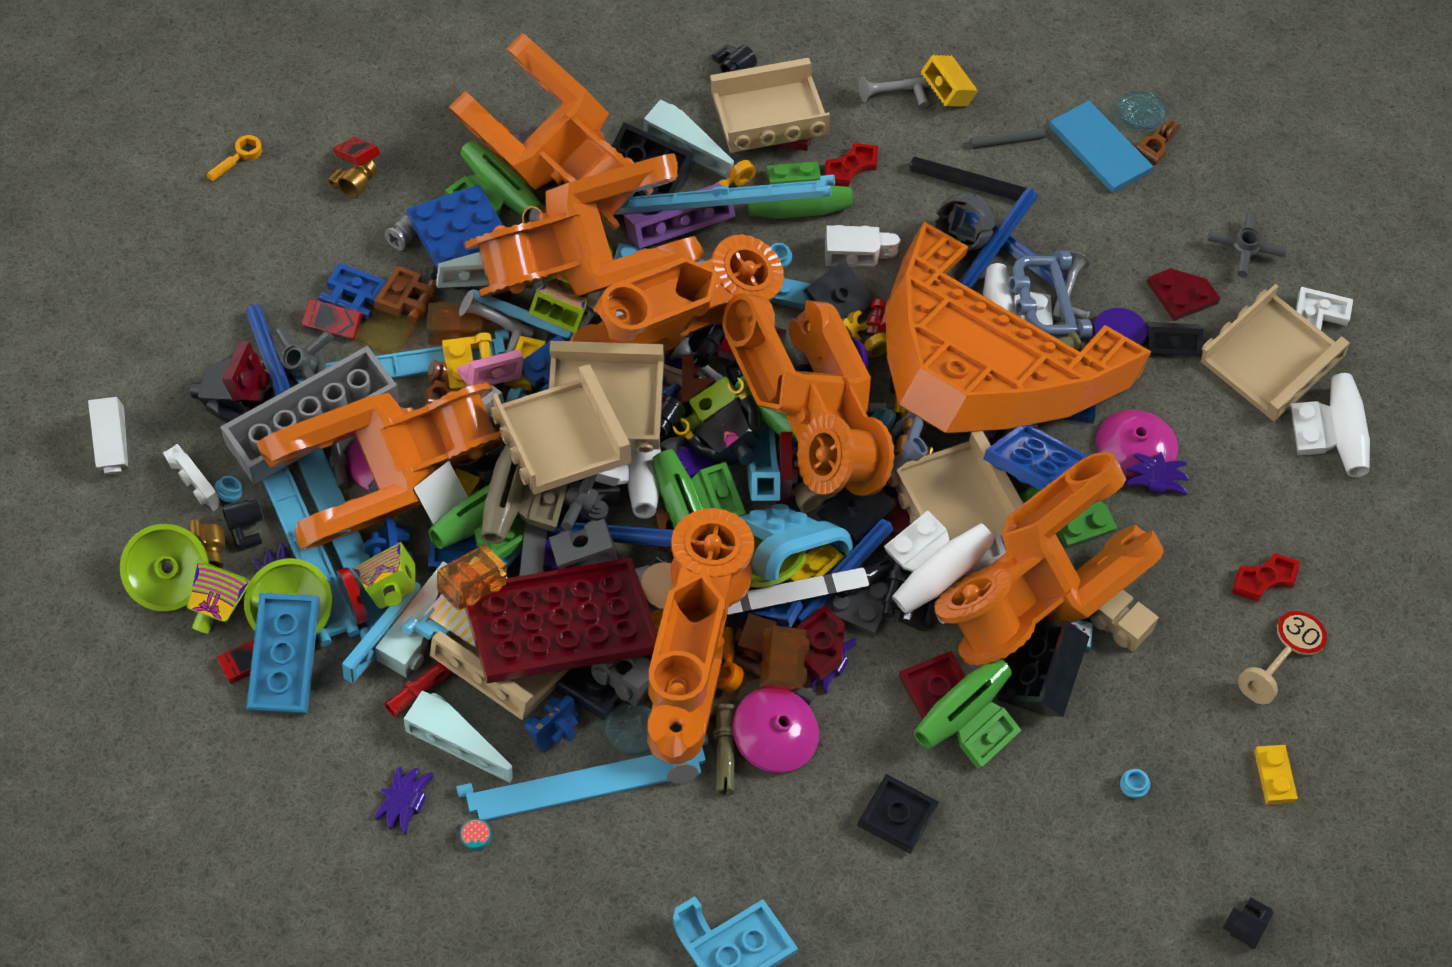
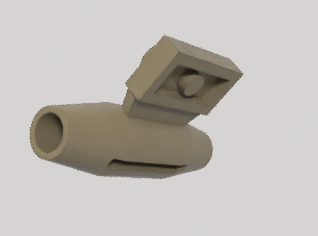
M509 443L505 444L496 462L484 503L481 537L485 541L494 544L504 542L517 514L527 524L554 532L568 484L533 495L529 484L524 485L519 474V468L521 467L519 463L514 464L512 461Z

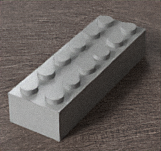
M366 346L221 426L226 446L251 482L256 484L298 460L296 459L292 462L270 468L263 459L256 444L259 440L278 430L368 396L390 393L398 404L400 400L397 384L371 349Z

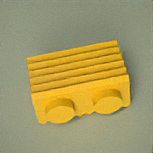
M932 55L921 70V75H923V78H926V82H928V85H931V89H934L936 96H939L944 106L967 107L978 92L952 55Z

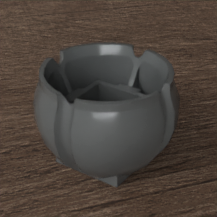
M968 192L958 193L948 197L937 209L936 214L939 217L934 220V227L967 245V253L973 252L986 245L993 235L992 228L995 226L994 208L981 196H975L973 193ZM966 210L977 213L979 217L976 231L963 226Z

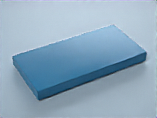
M1090 100L1050 121V129L1112 194L1152 172L1153 166Z
M275 593L259 594L246 706L248 711L308 714L320 604L319 596Z

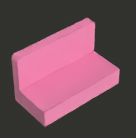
M519 350L471 361L467 365L459 366L457 373L469 387L484 382H489L491 386L521 378L523 355Z

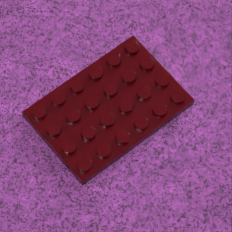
M632 558L461 586L460 594L487 684L653 654L658 632Z

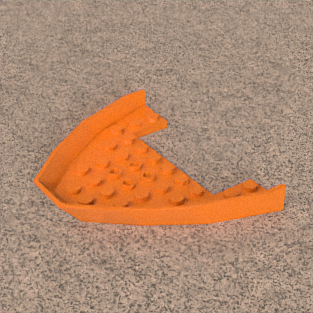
M925 221L923 222L903 257L885 309L887 360L899 406L944 433L1006 430L1070 417L1129 389L1141 376L1151 351L1108 326L1104 325L1084 349L1079 352L946 275L966 255L968 246Z

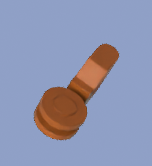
M1169 119L1153 136H1146L1136 149L1144 157L1157 164L1166 154V140L1170 141L1176 135L1180 124L1177 122L1174 124V120ZM1148 145H1156L1160 150L1155 152Z
M432 360L429 365L428 380L433 383L423 393L424 407L426 404H431L434 400L439 399L433 397V392L439 393L441 396L451 392L448 389L447 366L443 361Z

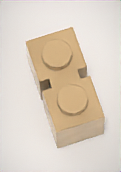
M1122 590L1088 618L1099 630H1104L1107 633L1111 632L1113 634L1112 637L1119 646L1134 652L1152 633L1159 617L1140 602H1137L1129 611L1127 606L1134 598Z

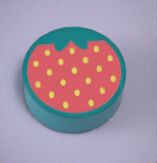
M471 819L462 826L460 837L467 849L480 851L490 844L492 833L489 825L484 820Z

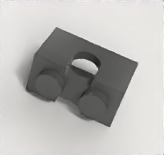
M604 519L590 521L584 525V529L576 532L564 530L555 536L549 537L558 569L618 560L611 534Z
M641 656L592 665L591 673L596 682L601 685H611L615 688V692L620 699L628 701L637 707L649 696V667L651 661L646 657Z

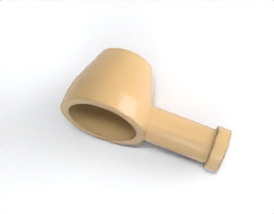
M801 482L795 487V499L801 512L808 513L817 509L824 500L835 497L841 490L830 495L817 494L810 490L804 482Z

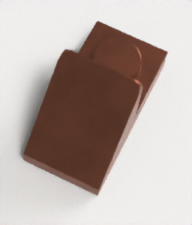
M683 354L682 404L685 408L684 416L691 413L689 401L715 384L716 381L713 378H699V365H694V354Z

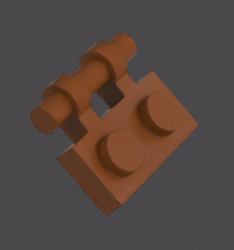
M396 266L374 300V308L398 317L403 310L408 311L407 320L414 324L418 318L424 316L428 302H432L437 294L436 281L430 280L427 284L421 283L420 273ZM413 294L419 296L417 300L411 299Z

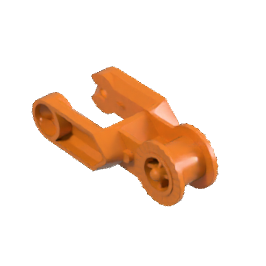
M520 33L506 50L533 80L561 103L523 144L509 132L506 126L492 117L466 91L448 107L491 151L499 155L535 190L552 180L560 185L563 181L565 183L634 163L632 159L624 158L610 143L604 140L605 136L600 131L609 113L579 82L523 33ZM653 188L642 190L648 196L654 191ZM635 192L622 198L617 197L596 203L601 220L613 228V230H616L620 224L613 215Z
M675 154L654 157L568 182L546 191V213L537 215L539 221H529L513 225L512 227L499 225L491 233H485L483 236H477L464 242L466 250L479 249L489 282L488 287L478 291L480 298L508 291L519 294L523 292L525 286L540 283L553 276L556 277V281L566 279L576 296H582L606 290V288L614 283L682 257L695 262L706 259L703 248L697 238L693 236L656 248L642 249L636 251L635 254L613 260L596 203L617 197L622 198L637 191L675 181L676 177H678V163Z
M743 234L732 235L718 244L710 260L698 263L682 257L612 284L606 288L594 307V312L600 315L603 322L597 325H584L575 332L570 341L663 344L664 355L669 354L690 333L712 324L723 326L725 308L729 300L735 295H759L767 298L769 301L772 300L780 291L784 281V269L781 265V260L777 257L776 252L760 239ZM616 312H622L623 315L616 316Z
M735 295L729 300L723 315L725 337L757 405L786 415L799 442L797 465L803 482L813 492L823 495L834 494L844 486L848 491L858 496H870L881 491L890 478L894 467L893 460L895 455L892 436L888 432V428L880 420L867 417L871 377L836 308L827 302L808 300L805 304V310L796 318L790 320L789 335L791 342L797 350L805 352L814 372L795 371L774 327L775 313L769 300L759 295Z
M489 382L471 385L459 391H451L440 399L434 400L431 404H426L425 407L413 410L412 407L402 410L390 393L368 396L278 430L256 443L258 449L269 467L273 468L356 436L377 485L378 491L352 499L342 505L320 511L298 521L295 530L300 550L305 551L316 548L422 505L414 487L449 461L452 466L458 465L460 462H466L469 459L477 460L486 452L502 446L504 442L500 431H495L482 401V398L492 391Z
M1099 452L1083 458L1008 515L1002 532L1006 553L987 568L973 571L970 575H964L960 580H957L952 586L948 587L945 592L941 593L940 598L936 600L935 612L939 619L945 623H957L964 635L959 644L958 651L965 663L979 666L1006 658L1010 653L1016 652L1019 647L1024 646L1025 642L1030 639L1031 634L1034 632L1035 624L1043 618L1047 621H1069L1070 623L1088 618L1161 558L1164 550L1153 530L1145 532L1137 525H1132L1114 534L1106 542L1102 551L1075 571L1056 536L1058 531L1094 503L1110 497L1123 486L1126 477L1113 453Z
M704 508L686 515L678 522L671 538V549L674 559L671 564L670 579L673 589L668 591L649 667L648 694L653 707L648 719L647 744L651 752L658 759L668 763H683L692 760L699 754L704 744L721 669L724 638L722 636L730 606L738 603L746 595L751 585L752 569L750 561L754 552L753 533L746 522L738 515L717 508ZM679 724L682 730L673 732L670 730V726Z

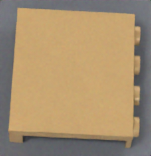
M809 58L710 75L712 98L730 153L831 135L829 112L825 113L812 78Z
M1276 284L1268 291L1264 289L1257 296L1252 306H1245L1233 323H1226L1221 329L1219 336L1215 339L1210 338L1202 347L1203 354L1201 358V363L1274 422L1291 407V403H1296L1345 357L1350 344L1342 336L1336 342L1280 299L1276 295L1278 289Z
M550 341L549 389L580 379L579 367L590 364L630 442L631 449L644 453L659 450L664 370L663 344Z
M590 364L579 367L580 379L503 404H501L497 393L493 394L494 406L490 407L492 418L495 424L500 423V433L503 442L510 444L511 448H509L512 461L514 464L519 463L521 467L519 468L521 480L524 485L529 484L533 495L632 463L630 442Z
M983 431L971 432L968 442L924 456L918 461L906 462L891 474L887 481L891 487L896 489L899 504L903 510H907L911 524L926 511H929L947 529L949 540L982 523L991 533L999 532L1003 541L1002 532L1008 515L1023 505V502L1006 472L996 469L991 463L983 459L986 450L991 447Z
M439 631L432 637L430 650L432 658L521 720H524L571 670L567 669L487 684L476 647L453 632H450L447 636Z

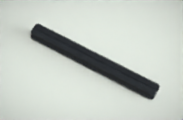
M916 156L912 157L909 165V170L912 172L1015 201L1027 189L1023 186Z

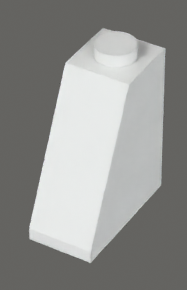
M118 397L88 400L96 468L99 471H104L105 475L121 473V468H128L124 406Z

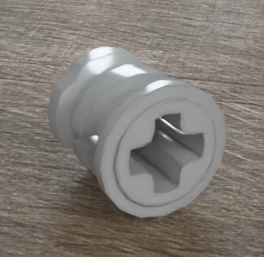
M404 215L400 222H396L392 228H387L384 232L387 242L399 251L404 250L406 244L418 235L407 215Z

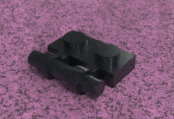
M895 562L893 570L889 571L887 581L889 586L887 593L882 597L881 604L883 609L881 615L886 618H892L894 609L900 610L898 622L924 632L929 629L936 598L905 614L895 603L892 596L910 575L905 574L904 569Z

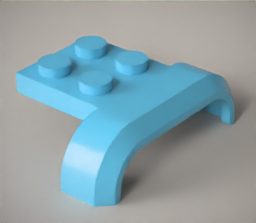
M774 504L772 508L750 511V514L740 516L750 527L753 535L764 540L757 548L751 566L752 574L764 580H778L781 564L791 554L829 543L836 550L845 553L846 556L853 549L852 538L845 529L827 521L818 522L807 517L805 513L789 509L785 504Z
M695 896L675 908L673 916L675 931L698 967H776L798 952V947L764 899L713 930L709 928L702 913V906Z

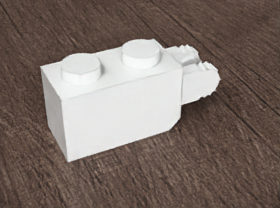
M827 226L825 235V266H835L844 259L849 267H874L878 264V259H894L899 251L898 245L901 239H899L896 233H880L879 227Z

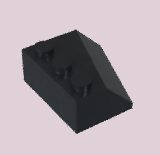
M623 122L612 144V147L618 153L622 154L624 158L632 159L634 163L666 154H675L678 163V177H676L675 181L654 187V191L650 195L678 193L684 187L695 165L693 153ZM637 191L633 196H646V194L642 191Z
M1040 620L1035 624L1034 632L1031 634L1030 639L1025 642L1024 646L1019 647L1016 652L1010 653L1006 657V664L1011 669V676L999 690L998 700L1040 715L1064 717L1090 636L1069 621Z

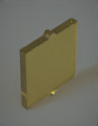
M375 309L355 336V339L371 346L374 351L379 350L385 354H393L400 350L419 323L418 321L414 324L408 322L407 316L402 313L398 317Z

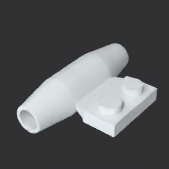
M1001 263L989 265L986 269L983 296L1017 315L1015 304L1020 299L1019 294L1015 295L1009 289L1010 275L1007 266ZM1030 292L1031 298L1037 303L1036 316L1038 320L1044 325H1053L1051 295ZM1017 315L1020 318L1026 320L1025 315Z
M1340 373L1331 378L1330 406L1321 404L1319 401L1291 403L1290 410L1298 455L1323 454L1337 446L1348 476L1361 477L1369 473L1370 438L1363 401L1351 374Z
M660 445L659 450L647 453L631 449L632 463L598 473L595 479L597 482L615 487L619 484H628L633 513L639 518H650L656 512L660 491L653 456L661 452Z
M926 511L884 546L886 552L904 570L913 572L892 596L895 603L905 614H908L938 597L980 560L996 541L993 534L985 525L980 523L956 538L949 540L947 529L929 511Z

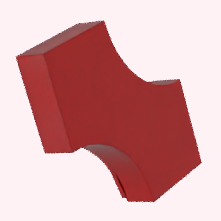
M853 143L851 150L846 155L826 160L824 175L835 176L834 186L849 187L851 180L857 174L876 170L878 146Z
M1273 553L1271 558L1260 566L1248 567L1241 565L1237 571L1231 593L1259 602L1261 596L1272 588H1293L1301 561Z

